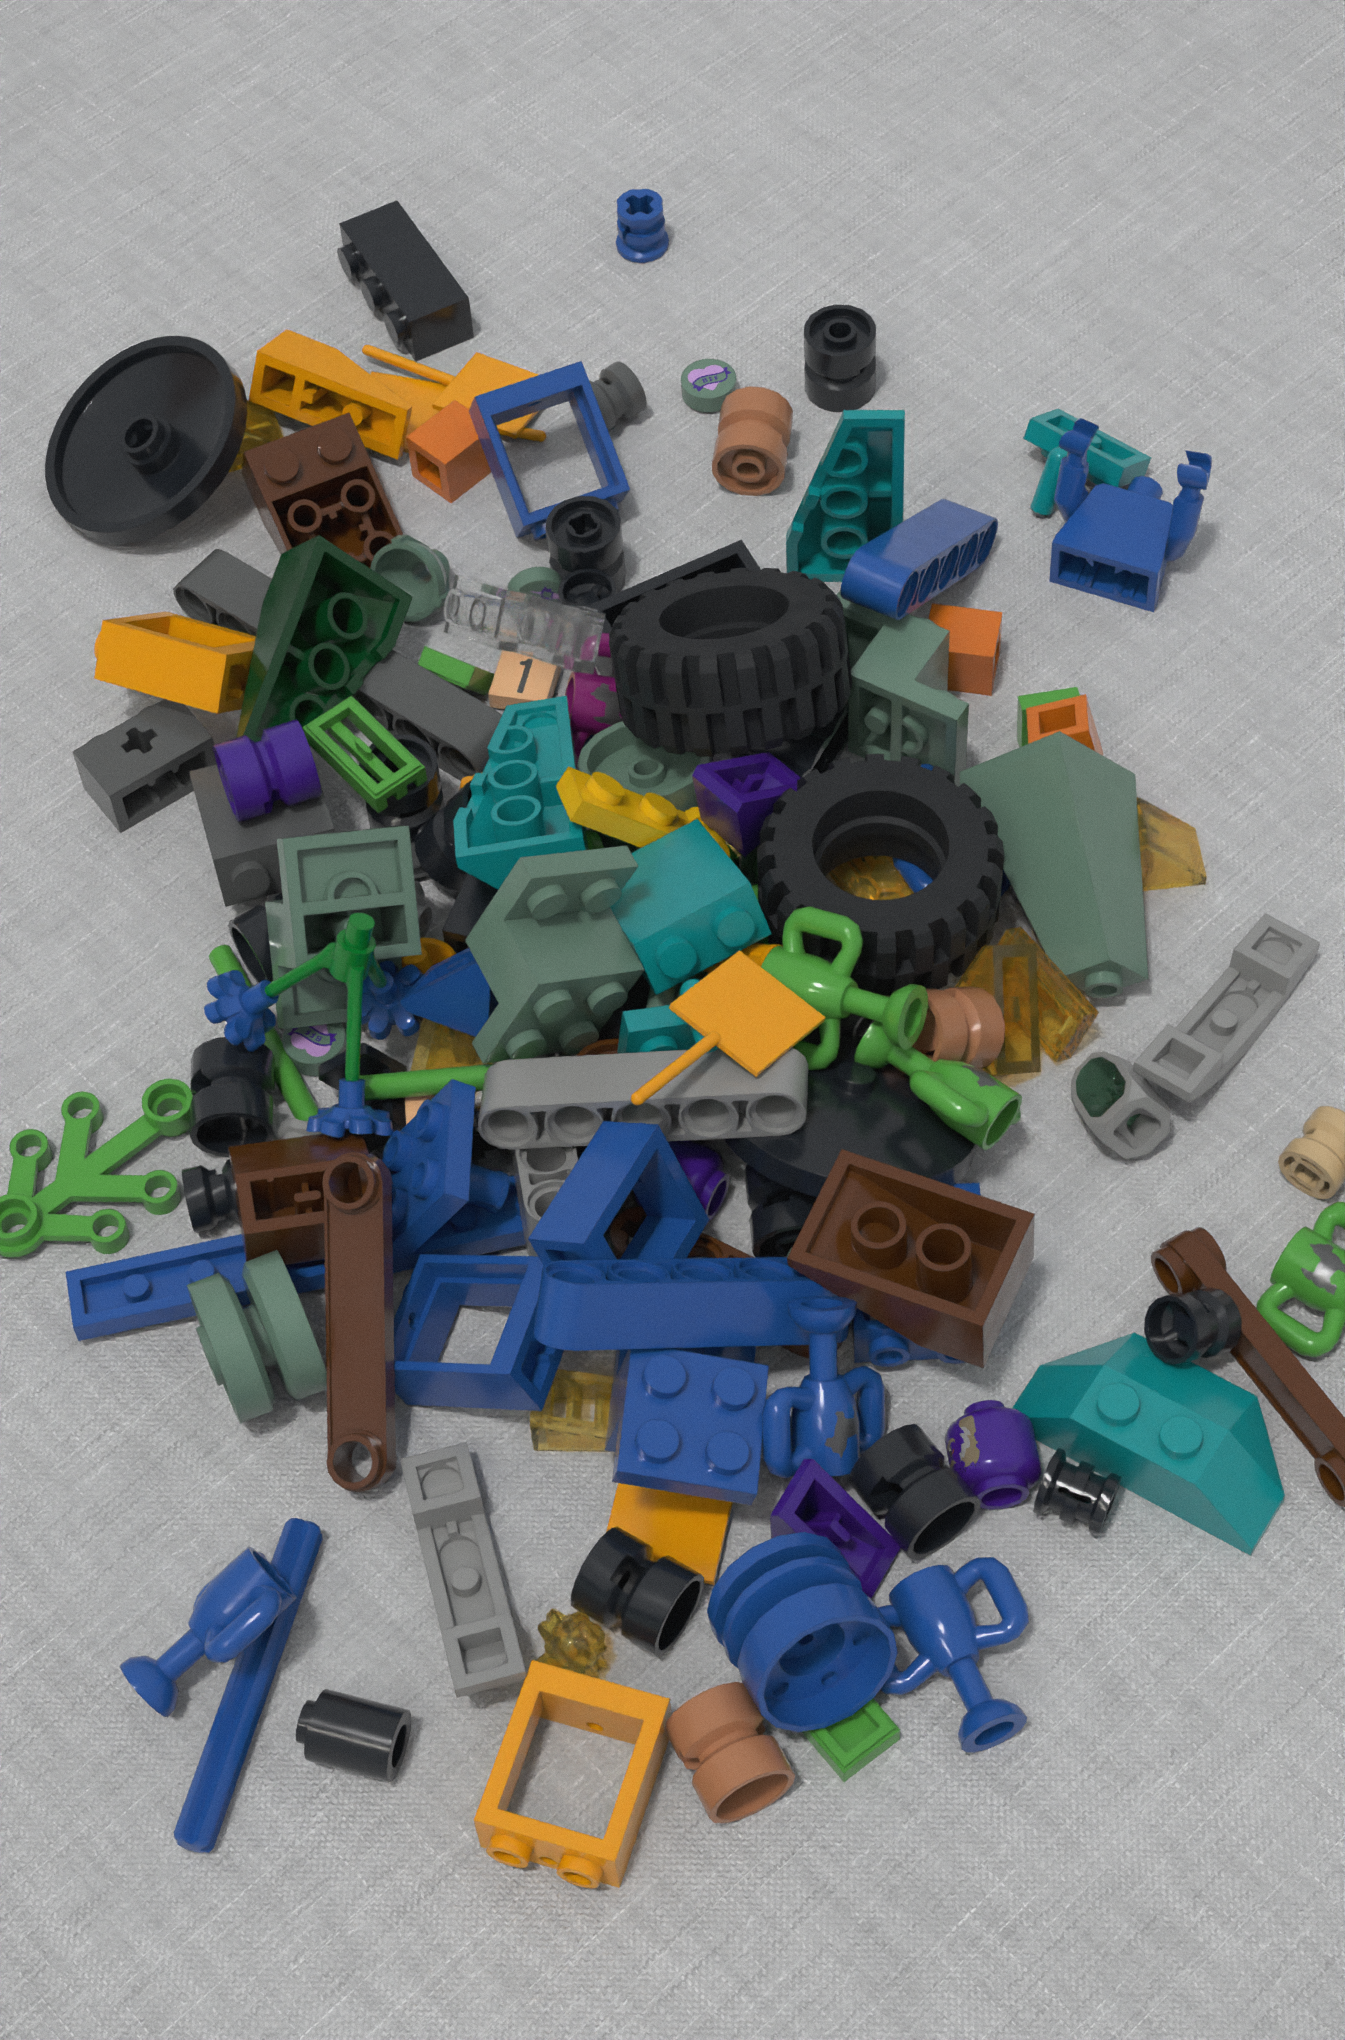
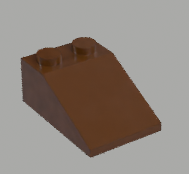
M841 1149L787 1257L788 1266L835 1295L855 1300L858 1309L915 1344L984 1368L1034 1258L1035 1214Z

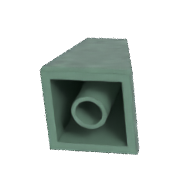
M1060 731L960 771V784H967L981 797V807L985 806L989 809L998 824V837L1003 841L1004 849L1003 869L1048 959L1073 986L1084 990L1088 996L1094 998L1114 997L1121 994L1124 987L1148 980L1135 774Z

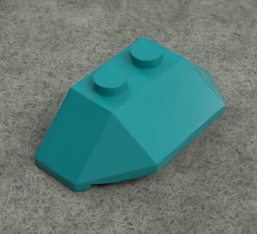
M1135 1332L1040 1365L1012 1407L1029 1416L1034 1428L1036 1441L1055 1451L1058 1448L1065 1450L1066 1457L1079 1464L1081 1461L1094 1465V1472L1105 1478L1111 1472L1121 1476L1120 1486L1250 1556L1284 1502L1285 1494L1258 1396L1191 1361L1176 1365L1163 1362L1154 1355L1147 1344L1146 1338Z

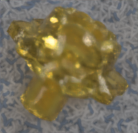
M552 1608L546 1614V1620L542 1621L537 1628L545 1642L544 1648L546 1652L536 1661L600 1679V1673L608 1668L607 1661L603 1656L607 1651V1646L605 1645V1633L601 1626L591 1622L587 1614L579 1611L564 1615L559 1610Z

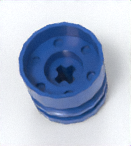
M800 1532L779 1535L750 1548L730 1564L712 1589L707 1608L711 1630L718 1642L724 1647L729 1661L739 1669L742 1683L759 1712L776 1728L803 1732L826 1728L852 1716L877 1695L892 1674L898 1654L894 1632L873 1600L862 1591L861 1581L849 1568L848 1561L842 1552L827 1537Z

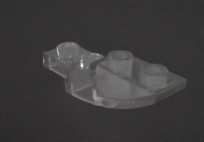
M455 575L453 588L448 592L444 602V618L446 620L444 632L494 649L519 653L571 671L594 674L606 614L597 612V609L561 599Z

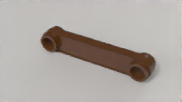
M350 1152L340 1155L328 1165L322 1181L324 1190L328 1443L326 1463L328 1473L335 1483L348 1491L363 1492L377 1489L385 1484L395 1471L397 1463L392 1242L393 1182L391 1172L382 1160L372 1154ZM360 1166L367 1175L368 1185L363 1197L356 1201L349 1193L348 1179L353 1169ZM359 1442L367 1447L372 1458L371 1470L365 1478L357 1473L352 1462L353 1450Z
M1196 1227L1191 1231L1184 1230L1164 1241L1160 1248L1151 1254L1153 1270L1163 1288L1170 1295L1177 1293L1187 1294L1205 1288H1216L1231 1296L1239 1309L1242 1325L1238 1343L1230 1351V1354L1315 1459L1314 1468L1317 1477L1329 1497L1339 1506L1345 1507V1417L1226 1272L1224 1255L1213 1236L1202 1227Z

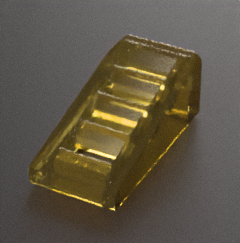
M557 1369L542 1411L530 1412V1432L534 1451L612 1452L605 1450L613 1376ZM554 1403L567 1404L566 1418L554 1417ZM583 1404H595L594 1422L582 1420Z

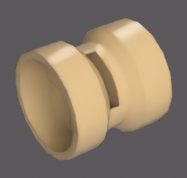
M1320 1106L1312 1112L1304 1123L1302 1130L1304 1136L1302 1138H1295L1287 1145L1279 1156L1278 1164L1286 1179L1298 1190L1318 1199H1329L1336 1194L1345 1182V1112L1330 1106Z

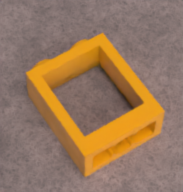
M166 611L103 620L102 628L97 636L94 647L97 659L94 679L216 714L240 710L243 705L256 636Z
M532 1660L474 1818L480 1847L486 1848V1853L491 1858L508 1866L525 1868L530 1861L557 1869L556 1873L560 1878L579 1887L594 1889L601 1882L620 1888L669 1742L665 1726L667 1720L672 1715L670 1698ZM540 1718L635 1745L604 1839L507 1811Z

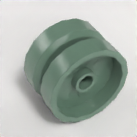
M621 721L595 734L581 749L577 770L592 775L593 772L607 774L618 781L625 789L643 796L648 792L658 794L671 802L676 809L685 812L692 807H698L692 779L697 765L711 763L714 760L713 757H697L693 752H685L682 755L667 753L662 746L654 749L646 745L640 738L637 739ZM598 832L604 848L627 846L631 853L640 849V847Z
M277 1250L244 1263L241 1276L251 1305L243 1309L230 1280L221 1273H216L186 1285L200 1324L195 1329L217 1385L223 1384L239 1424L273 1411L275 1395L265 1369L272 1365L275 1366L287 1394L296 1400H301L327 1389L326 1369L294 1284Z

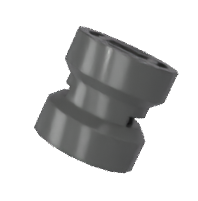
M618 361L601 370L599 380L590 381L608 432L614 429L616 421L620 417L632 418L644 411L647 406L646 395L639 379L622 362Z

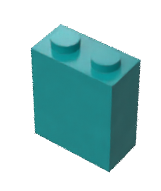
M698 819L631 853L638 864V868L622 889L620 899L610 907L645 969L641 975L656 995L772 934L750 882Z

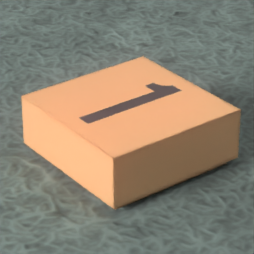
M502 649L488 693L490 707L505 709L507 705L553 698L561 672L560 658Z

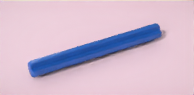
M291 1518L283 1527L270 1564L291 1587L296 1595V1600L259 1637L245 1648L235 1660L173 1832L177 1845L189 1851L209 1853L215 1846L323 1540L320 1526L311 1521Z

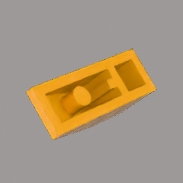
M286 329L257 350L248 401L311 426L350 413L364 447L397 460L402 457L412 405L338 349Z

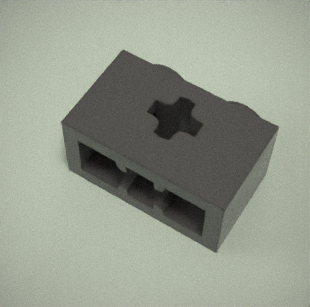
M167 699L144 708L134 717L104 734L93 737L86 744L72 751L83 788L120 833L193 792L194 789L189 771L216 765L213 745L215 744L211 734L186 705Z

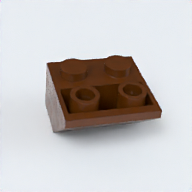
M346 1130L345 1136L340 1138L316 1134L228 1147L245 1261H250L275 1250L279 1252L285 1265L325 1259L324 1190L322 1185L324 1172L328 1165L342 1154L350 1152L369 1154L362 1134H353ZM360 1166L353 1169L348 1179L349 1193L356 1201L363 1197L368 1185L367 1175Z

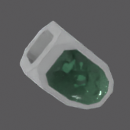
M1105 1051L1091 1053L1075 1070L1071 1080L1072 1102L1097 1138L1123 1158L1129 1159L1149 1154L1171 1132L1168 1105L1159 1097L1145 1077L1132 1071L1133 1065L1130 1062Z

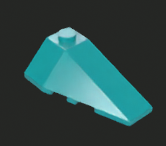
M843 410L786 533L787 573L797 571L805 573L809 579L817 578L823 582H842L849 561L858 548L903 522L905 410Z
M567 696L507 705L487 747L489 759L482 773H475L470 783L472 796L466 808L459 807L453 820L455 855L458 868L498 890L520 857L589 850L586 827L570 821L556 789L557 783L568 766L577 770Z

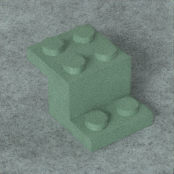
M840 589L837 596L843 604L850 667H853L851 669L853 686L848 698V751L862 758H865L866 754H884V760L901 761V756L916 758L921 761V764L936 765L955 776L954 784L959 787L961 785L960 771L966 769L969 703L957 699L953 694L947 692L950 631L938 626L929 619L918 618L911 614L906 615L900 620L893 619L842 599Z
M392 826L277 838L283 900L265 901L273 981L318 955L329 943H335L338 933L346 929L350 915L357 912L368 914L374 919L375 925L372 937L376 942L374 954L378 964L384 961H392L400 971L402 969L401 957L422 954L409 826ZM323 968L279 994V999L276 1003L278 1028L291 1029L347 1022L348 989L346 983L334 978L328 968Z
M627 846L520 857L465 939L499 1003L472 1042L483 1064L511 1059H529L538 1055L563 1051L568 1055L577 1054L584 1047L598 1040L600 1030L613 1012L626 1002L628 998L627 993L645 970L610 909L620 899L622 889L638 868V864Z

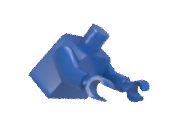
M1079 418L1075 421L1073 430L1064 433L1059 440V447L1068 451V453L1061 460L1054 501L1065 524L1052 541L1049 582L1154 613L1167 562L1175 561L1182 557L1196 534L1204 496L1200 492L1201 489L1207 490L1212 457L1206 453L1185 450L1189 465L1180 463L1177 467V479L1180 486H1182V490L1174 499L1173 505L1170 502L1161 500L1163 495L1162 487L1157 481L1146 476H1138L1132 479L1127 490L1103 483L1095 485L1090 493H1088L1085 488L1089 471V463L1086 461L1087 450L1099 429V425Z

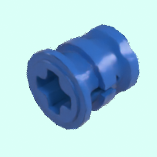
M632 189L623 193L617 199L618 235L616 247L618 253L624 259L638 263L651 262L662 257L669 246L668 234L665 231L662 197L650 189Z

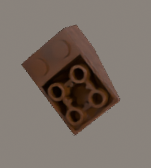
M350 413L243 453L241 474L262 522L280 554L320 535L370 568L376 553L384 546L392 543V538L403 535Z

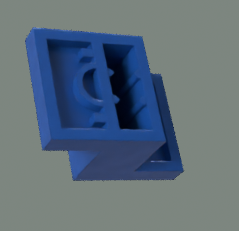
M756 1346L616 1350L605 1443L606 1451L615 1452L612 1482L752 1505L758 1492L762 1447V1412L766 1401L769 1369L768 1365L755 1363Z

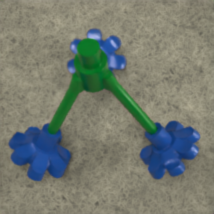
M357 912L350 915L346 929L338 933L335 943H329L318 955L272 982L263 980L249 987L246 985L242 972L237 970L214 976L207 981L209 993L218 999L204 1006L207 1019L213 1024L226 1021L227 1024L224 1028L226 1039L234 1046H238L243 1042L245 1048L250 1052L256 1051L265 1043V1033H268L276 1025L275 1014L269 1007L277 1003L279 994L323 968H328L334 978L346 983L348 995L345 1078L339 1079L338 1104H334L331 1108H319L317 1115L309 1117L306 1128L308 1132H321L333 1138L345 1136L347 1129L353 1134L375 1133L381 1136H390L393 1133L390 1112L373 1110L370 1106L365 1105V1080L359 1079L361 1025L368 1023L371 1037L378 1040L386 1039L389 1036L392 1025H396L399 1032L405 1037L414 1035L420 1028V1023L414 1014L407 1012L399 1001L424 973L412 964L403 967L400 971L392 961H384L378 964L374 954L376 942L372 937L375 922L371 916L365 913Z

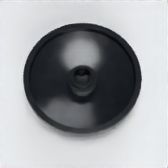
M164 336L140 342L116 354L97 368L67 402L49 440L45 461L46 486L50 499L61 516L82 534L91 539L110 544H126L162 534L198 510L216 491L228 474L244 438L247 424V398L243 383L236 370L209 344L185 336Z
M811 1032L802 1041L819 1045L820 1034L819 1032ZM840 1033L838 1054L833 1062L826 1069L808 1070L806 1121L800 1129L791 1134L781 1136L724 1139L734 1153L757 1172L785 1187L814 1197H818L841 1149L953 1186L969 1170L977 1147L975 1143L946 1125L927 1103L919 1099L911 1091L910 1076L903 1074L890 1063L883 1068L872 1069L868 1065L855 1062L854 1056L862 1037L849 1036Z

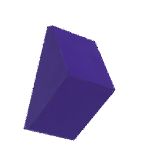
M770 752L697 765L692 774L700 818L746 857L760 844V831L765 818L773 813V804L787 789L792 788L797 792V780L800 777Z
M804 1459L770 1515L771 1539L779 1535L800 1532L827 1537L842 1552L848 1561L849 1568L861 1581L862 1591L869 1598H872L901 1548L895 1539L814 1459Z

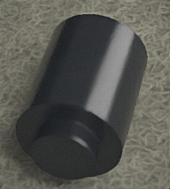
M324 1689L316 1701L307 1700L297 1723L296 1742L304 1744V1756L307 1761L392 1782L399 1772L406 1753L411 1730V1712L408 1709Z

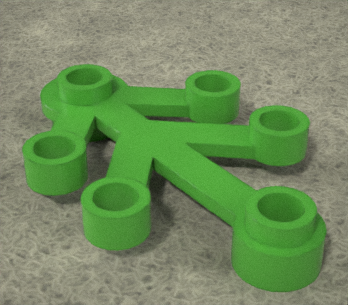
M163 1079L150 1085L142 1096L144 1115L90 1155H88L91 1134L101 1127L104 1119L101 1106L97 1097L89 1092L81 1091L68 1096L61 1107L65 1126L55 1181L36 1195L37 1174L50 1164L52 1150L47 1137L39 1130L27 1129L17 1133L12 1138L9 1146L13 1165L8 1192L0 1197V1255L4 1257L24 1256L36 1250L43 1241L91 1242L93 1248L102 1254L119 1252L127 1245L130 1234L126 1221L120 1212L114 1209H102L95 1212L92 1216L56 1214L72 1201L142 1202L144 1208L154 1215H165L175 1210L181 1201V1193L176 1178L170 1172L155 1170L146 1175L108 1174L159 1136L177 1137L189 1130L190 1104L193 1098L189 1086L177 1079ZM79 1110H92L91 1113L84 1118L73 1117L74 1114ZM172 1110L179 1111L178 1113L172 1116H163L165 1113ZM29 1147H40V1150L32 1156L21 1155ZM166 1187L170 1189L162 1197L154 1198L150 1196L157 1188ZM25 1225L16 1232L7 1233L13 1226ZM105 1227H118L117 1231L110 1236H98V1233Z

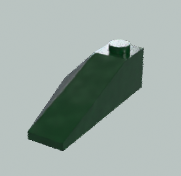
M320 535L282 553L262 603L236 738L246 735L254 742L261 741L264 729L296 719L301 727H304L348 697L353 696L363 685V678L395 647L413 596Z

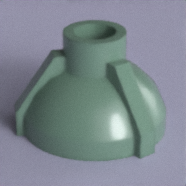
M398 535L391 539L392 543L384 546L376 553L370 569L413 596L404 621L416 622L430 616L438 608L448 603L450 596V565L442 552L430 549L429 546L409 535Z

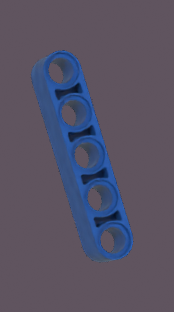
M940 499L858 548L845 570L840 595L842 599L900 620L979 568L985 562L996 538L998 519L953 501Z
M787 1257L552 1261L545 1264L542 1268L533 1335L541 1344L571 1351L809 1345V1332L800 1329L791 1319L787 1304L789 1301L798 1298L837 1295L788 1266ZM850 1323L846 1328L837 1331V1343L847 1339Z

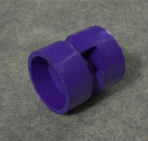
M297 719L264 729L261 741L254 742L244 735L213 745L219 775L231 810L238 823L271 813L273 802L280 799L290 807L321 797L322 795L316 765L304 731Z

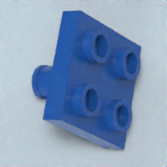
M451 1079L431 1100H425L419 1107L416 1116L401 1131H394L386 1143L382 1161L391 1172L393 1182L392 1242L393 1257L406 1261L466 1203L495 1214L497 1209L500 1210L507 1198L510 1185L507 1173L496 1172L471 1163L476 1090L474 1086Z

